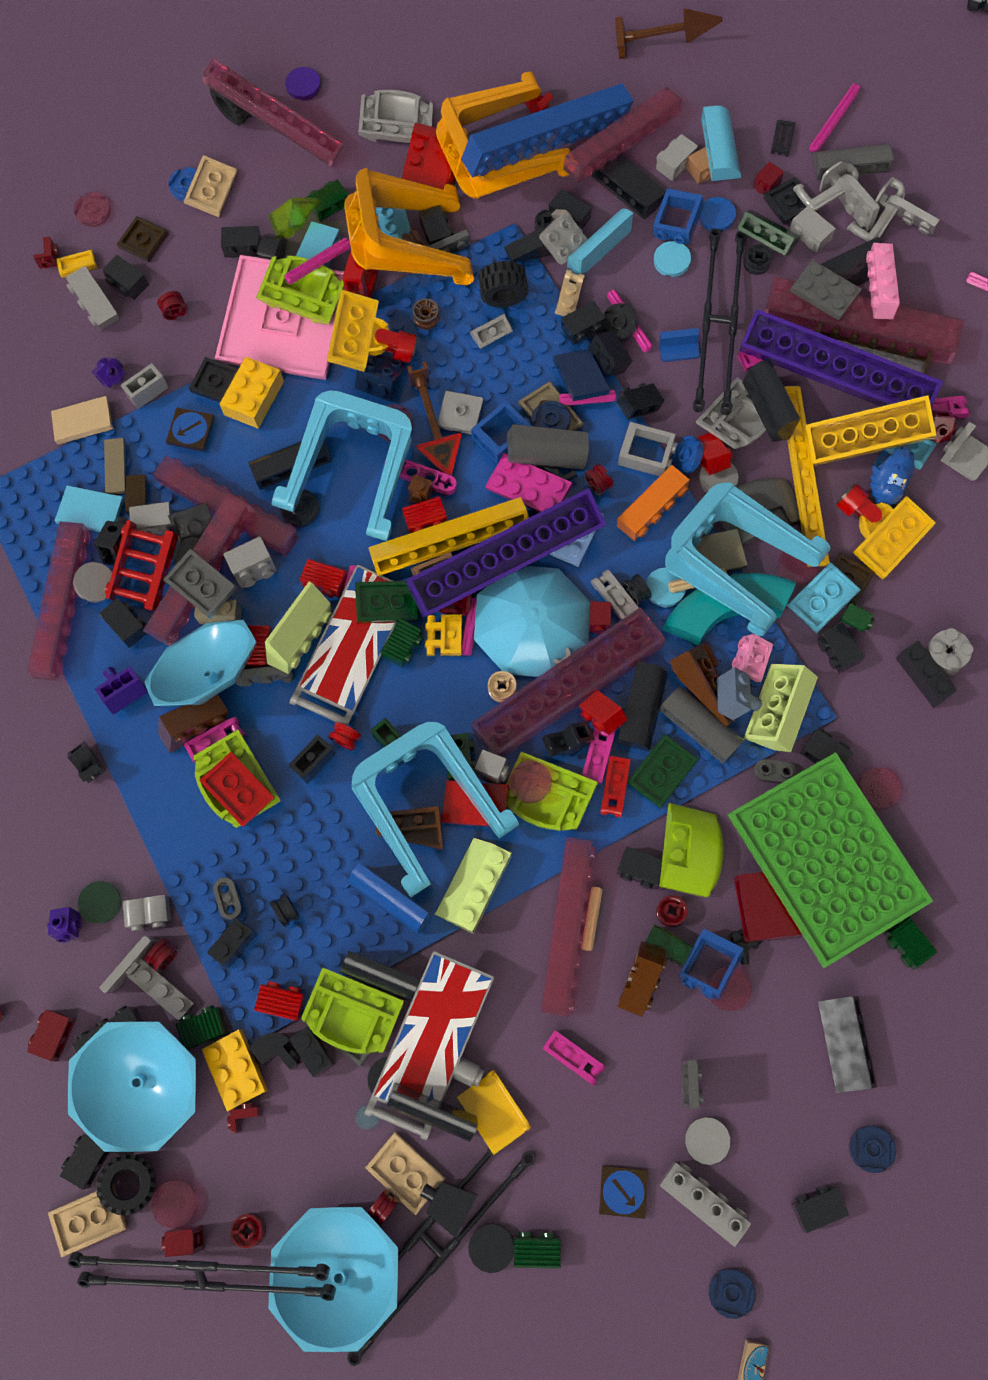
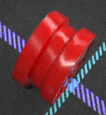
M339 722L335 723L334 731L330 732L328 736L331 741L334 740L339 746L351 751L355 750L356 741H359L362 737L356 730Z

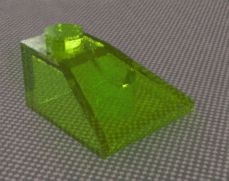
M291 198L270 213L268 217L275 235L285 238L294 236L295 232L302 227L317 205L318 199Z

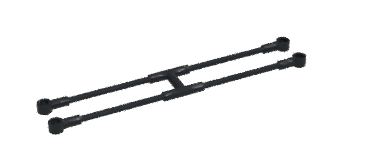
M714 228L710 230L709 234L711 257L707 299L703 315L700 372L696 398L692 408L695 412H702L705 407L703 382L710 322L730 324L726 389L724 391L723 403L720 407L721 414L730 415L733 408L731 403L732 392L730 389L734 341L738 323L741 259L747 234L738 231L735 237V242L737 243V262L731 315L711 314V296L715 254L721 236V231Z
M489 1148L487 1149L488 1152L459 1183L458 1187L464 1188L487 1160L494 1156ZM526 1151L522 1155L521 1161L510 1172L511 1175L457 1237H453L444 1249L427 1233L429 1228L436 1222L431 1216H428L403 1244V1248L398 1253V1262L407 1251L410 1252L419 1240L437 1257L426 1268L427 1271L401 1299L395 1311L359 1351H353L348 1354L347 1359L350 1365L356 1366L361 1362L362 1356L374 1343L375 1338L429 1276L433 1275L460 1245L463 1237L515 1178L517 1179L528 1166L534 1164V1153ZM526 1154L533 1156L532 1162H525L524 1157ZM353 1353L359 1356V1360L356 1362L351 1359V1354Z
M72 1252L68 1260V1265L73 1268H80L81 1265L98 1266V1264L165 1267L194 1271L197 1281L185 1280L184 1282L123 1279L92 1275L89 1272L83 1271L77 1280V1284L83 1288H88L90 1285L106 1286L107 1284L175 1287L196 1291L224 1292L225 1290L304 1294L310 1297H321L326 1301H332L336 1293V1287L331 1284H324L322 1287L306 1286L305 1288L226 1284V1282L208 1281L204 1272L225 1270L298 1274V1276L315 1277L317 1280L325 1281L328 1279L330 1267L322 1263L317 1264L316 1267L299 1266L298 1268L232 1265L188 1260L171 1262L99 1258V1256H87L80 1252Z

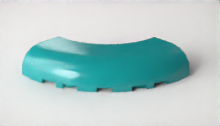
M766 573L729 575L773 610L778 619H780L797 583L785 577ZM696 589L674 608L661 629L698 646L705 635L718 622L740 614Z

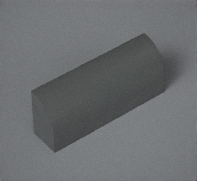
M888 143L812 153L817 180H822L823 174L840 161L852 163L858 170L859 175L889 172L894 161L892 150Z
M513 424L507 433L508 462L583 470L589 451L588 432Z
M679 686L661 705L660 711L723 765L745 741L730 726H725L704 704L682 686Z

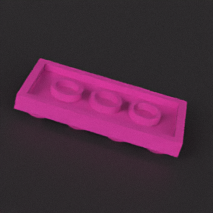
M504 453L485 487L487 490L509 500L521 497L525 507L540 513L566 500L573 484L533 465L508 462V455Z

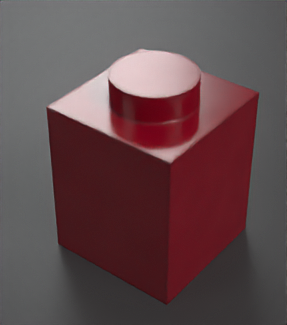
M769 161L756 175L753 188L758 193L764 195V193L781 184L784 171Z
M591 601L589 631H593L596 634L609 632L611 625V602Z

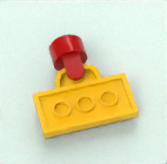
M341 289L326 361L364 372L368 355H379L386 350L392 352V359L409 363L412 361L415 353L417 337L415 334L401 330L398 333L390 331L388 323L376 318L378 300Z
M853 484L839 498L836 506L847 517L854 513L860 518L859 528L865 540L853 553L883 580L936 522L907 496L893 509L886 503L873 504L868 499L870 495L859 484Z

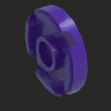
M299 67L287 75L285 86L292 98L309 100L318 94L321 81L315 70L308 67Z

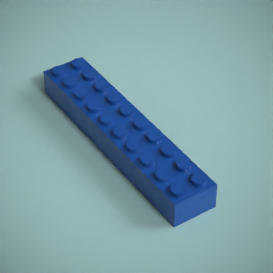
M621 83L470 135L461 160L472 178L479 175L484 176L490 171H498L504 166L515 165L521 160H529L535 155L545 154L549 150L559 149L566 144H574L580 139H588L594 134L604 133L608 129L620 127L626 114L630 111L634 100L624 84Z

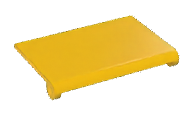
M494 1070L490 1071L481 1080L478 1088L472 1086L457 1097L466 1112L477 1116V1130L493 1155L531 1128Z

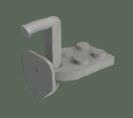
M840 161L830 167L822 176L819 188L821 194L813 199L806 193L803 184H798L793 188V191L796 192L806 207L809 206L814 211L819 210L839 197L846 212L852 215L857 225L867 232L872 230L880 208L858 182L859 172L850 162Z
M891 177L875 199V202L885 210L871 232L869 233L860 228L856 221H853L847 227V230L868 242L876 237L880 238L896 214L902 218L905 224L909 226L913 224L918 227V231L921 233L933 235L937 229L939 219L904 200V184L898 179ZM890 186L897 190L895 195H886Z

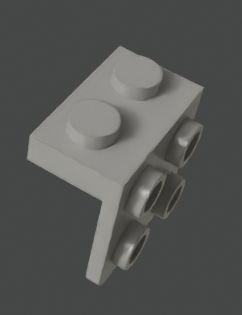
M556 209L551 214L555 220L540 234L539 238L558 264H564L568 257L588 239L567 210Z
M971 422L965 428L962 426L954 435L956 437L954 442L951 440L943 449L946 453L941 461L970 481H976L988 465V447L971 436L976 427Z

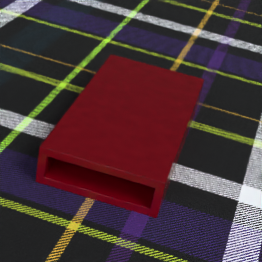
M763 872L741 874L733 878L745 943L803 936Z

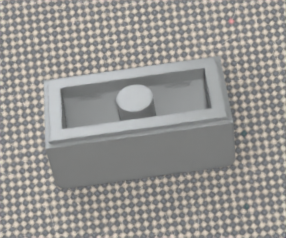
M502 314L469 333L481 349L513 330L506 315Z

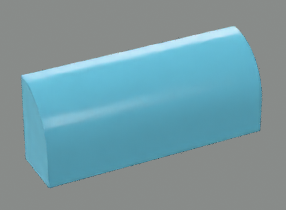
M723 106L703 107L701 122L711 181L741 178L729 110Z
M620 209L568 257L567 267L578 275L579 273L585 274L631 232L633 212L628 209Z
M311 221L296 256L311 259L341 240L339 229ZM333 259L325 263L324 266L330 268Z

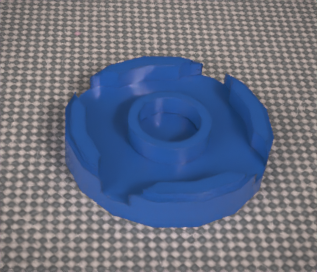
M185 167L183 170H176L170 176L168 181L169 189L177 200L184 201L197 169Z
M713 197L703 202L704 207L699 221L705 229L710 231L716 228L723 232L732 227L736 218V210L729 200L722 197Z
M691 435L682 438L683 441L681 443H677L675 453L671 456V465L684 475H689L698 467L703 455L702 442Z

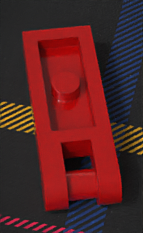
M609 757L600 814H614L615 817L621 818L631 759ZM609 799L616 800L617 805H608Z

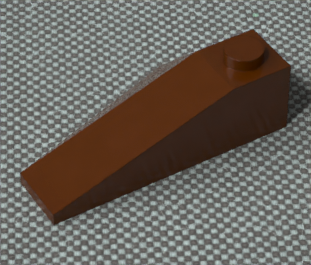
M707 641L670 660L672 670L677 674L681 682L725 726L736 720H732L718 712L717 677L719 675L716 666L719 664Z

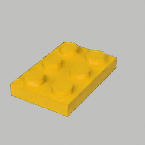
M239 1029L202 1049L227 1111L233 1110L268 1091L254 1055L249 1050L250 1046L243 1029Z

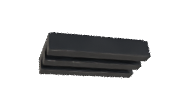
M777 120L770 154L778 152V155L784 153L785 156H789L795 122ZM780 125H783L780 146L776 147ZM787 126L791 128L787 148H783Z

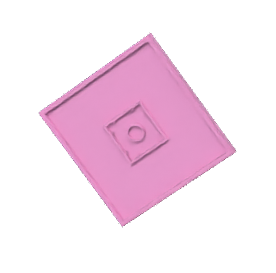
M240 255L215 360L241 366L244 358L249 357L277 368L281 373L326 380L330 362L326 361L337 306L330 324H319L311 322V319L266 305L258 300L256 296L271 260ZM332 270L341 282L344 271Z

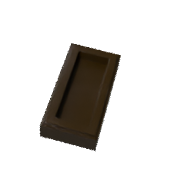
M145 474L126 476L125 512L129 514V507L147 505V476Z

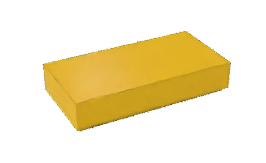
M92 249L56 259L59 274L62 278L67 277L86 266L88 271L97 269Z

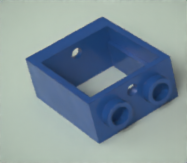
M667 188L653 224L654 237L660 240H670L678 244L690 245L704 207L703 195ZM669 206L692 211L686 229L662 224Z
M504 401L471 429L472 439L497 464L504 453L508 455L507 442L499 447L484 431L505 414L517 425L532 426L531 421L527 417L523 418L516 406L510 405L507 401Z
M703 928L679 973L682 984L690 989L695 987L701 990L702 994L709 999L714 1000L716 998L721 1000L744 955L743 948ZM705 945L733 959L717 989L690 976Z

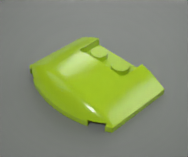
M277 256L272 257L256 298L274 309L276 307L311 319V322L330 324L341 289L343 290L344 287L343 280L340 282L332 270L322 265L293 284H288L285 274L309 259L287 256V258L276 260Z
M236 730L194 755V761L196 760V772L194 773L200 792L211 809L220 818L234 824L232 826L238 828L241 825L199 781L230 752L275 797L259 814L281 802L243 736L239 730Z
M521 752L506 783L509 785L507 805L514 814L535 826L556 831L576 830L582 821L598 782Z
M672 803L668 804L659 887L706 898L710 896V892L719 881L724 861V838L716 814Z
M322 967L301 1019L304 1022L306 1021L316 1036L336 1048L360 1054L377 1051L380 1053L385 1050L404 1001Z

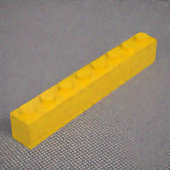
M521 497L368 548L377 575L380 576L480 543L529 517L527 509Z

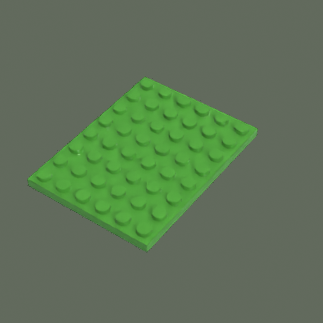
M836 752L728 814V817L823 968L933 902Z

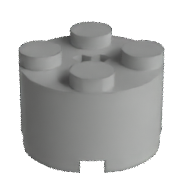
M953 628L938 632L925 646L930 656L944 674L948 676L959 672L969 662L973 652V646L968 638Z

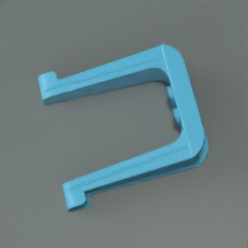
M330 390L322 392L315 399L287 488L278 486L275 489L272 506L291 512L295 511L329 428L335 423L346 422L348 426L354 429H359V427L365 428L367 432L373 435L381 433L391 440L366 531L368 536L388 541L392 529L390 520L385 519L412 442L410 436L412 431L411 422L404 413L397 409L339 391Z
M724 482L716 484L674 531L671 537V549L665 557V566L669 573L674 574L750 620L747 626L748 630L757 636H763L777 619L775 612L696 550L702 541L701 536L709 534L713 528V523L726 521L813 567H817L831 547L820 536H815L812 541L739 490L733 483Z
M426 722L418 725L362 761L352 775V791L408 874L401 880V884L410 898L431 885L377 792L375 781L382 773L390 774L398 768V763L402 760L404 763H407L415 757L416 751L428 749L438 756L498 838L503 837L519 826V822L511 810L506 809L501 813L499 812L446 727L437 722Z

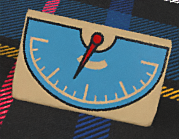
M748 1339L745 1340L737 1380H763L769 1346Z

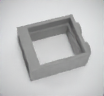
M630 422L620 451L618 465L661 476L671 466L672 459H669L671 453H675L678 442H674L676 434ZM635 436L667 444L662 463L630 455Z

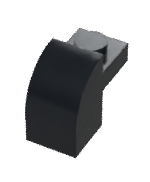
M265 234L258 246L257 254L259 258L271 260L272 257L277 256L276 260H278L280 257H285L287 238L274 234Z
M588 721L570 724L563 731L546 734L542 737L549 757L572 754L595 740Z
M85 741L67 753L68 759L78 770V776L83 782L87 781V783H90L105 772L104 766Z
M268 1033L261 1036L249 1047V1050L262 1065H267L277 1055L290 1070H294L300 1065L297 1060L299 1055L292 1047L287 1048L291 1042L289 1040L290 1037L286 1035Z

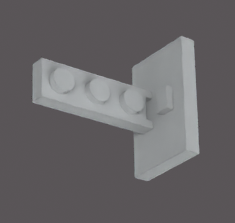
M144 935L99 988L104 993H115L125 980L129 978L180 1021V1018L189 1011L194 1002L145 962L144 958L158 941L152 936Z

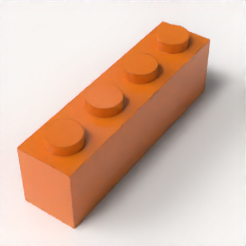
M671 465L618 517L617 527L633 541L638 537L642 538L648 532V527L652 523L656 524L661 519V514L665 510L669 511L675 505V500L679 496L682 498L688 492L690 479Z

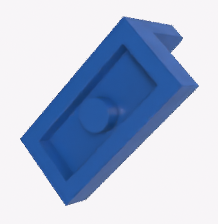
M699 329L660 332L659 348L661 361L670 362L699 358Z

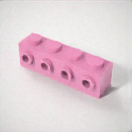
M873 243L871 251H868L866 256L873 318L893 319L900 303L893 244Z

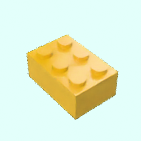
M245 357L219 404L224 415L259 429L284 383L281 371Z

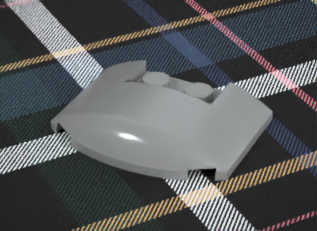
M400 90L374 91V95L366 98L365 94L361 95L358 135L376 142V139L410 143L415 122L432 126L433 103L430 102L428 105L421 100V96Z
M738 377L731 383V403L733 405L731 414L723 415L720 412L724 397L723 392L696 421V424L734 449L751 444L766 431L742 383L743 381Z

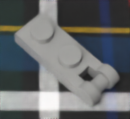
M608 569L599 578L595 577L591 580L592 586L601 594L605 601L611 602L612 610L624 625L641 614L639 607ZM608 582L610 585L605 588L603 584Z

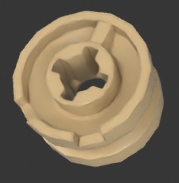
M499 671L491 675L488 680V692L494 701L506 703L516 695L517 684L512 674L506 671ZM500 684H504L506 686V689L503 688L499 690L498 686Z

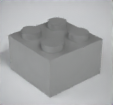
M260 536L223 554L241 589L251 587L256 581L263 578L267 579L277 572Z

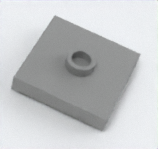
M446 391L437 422L439 428L471 434V429L478 424L484 401L483 398Z

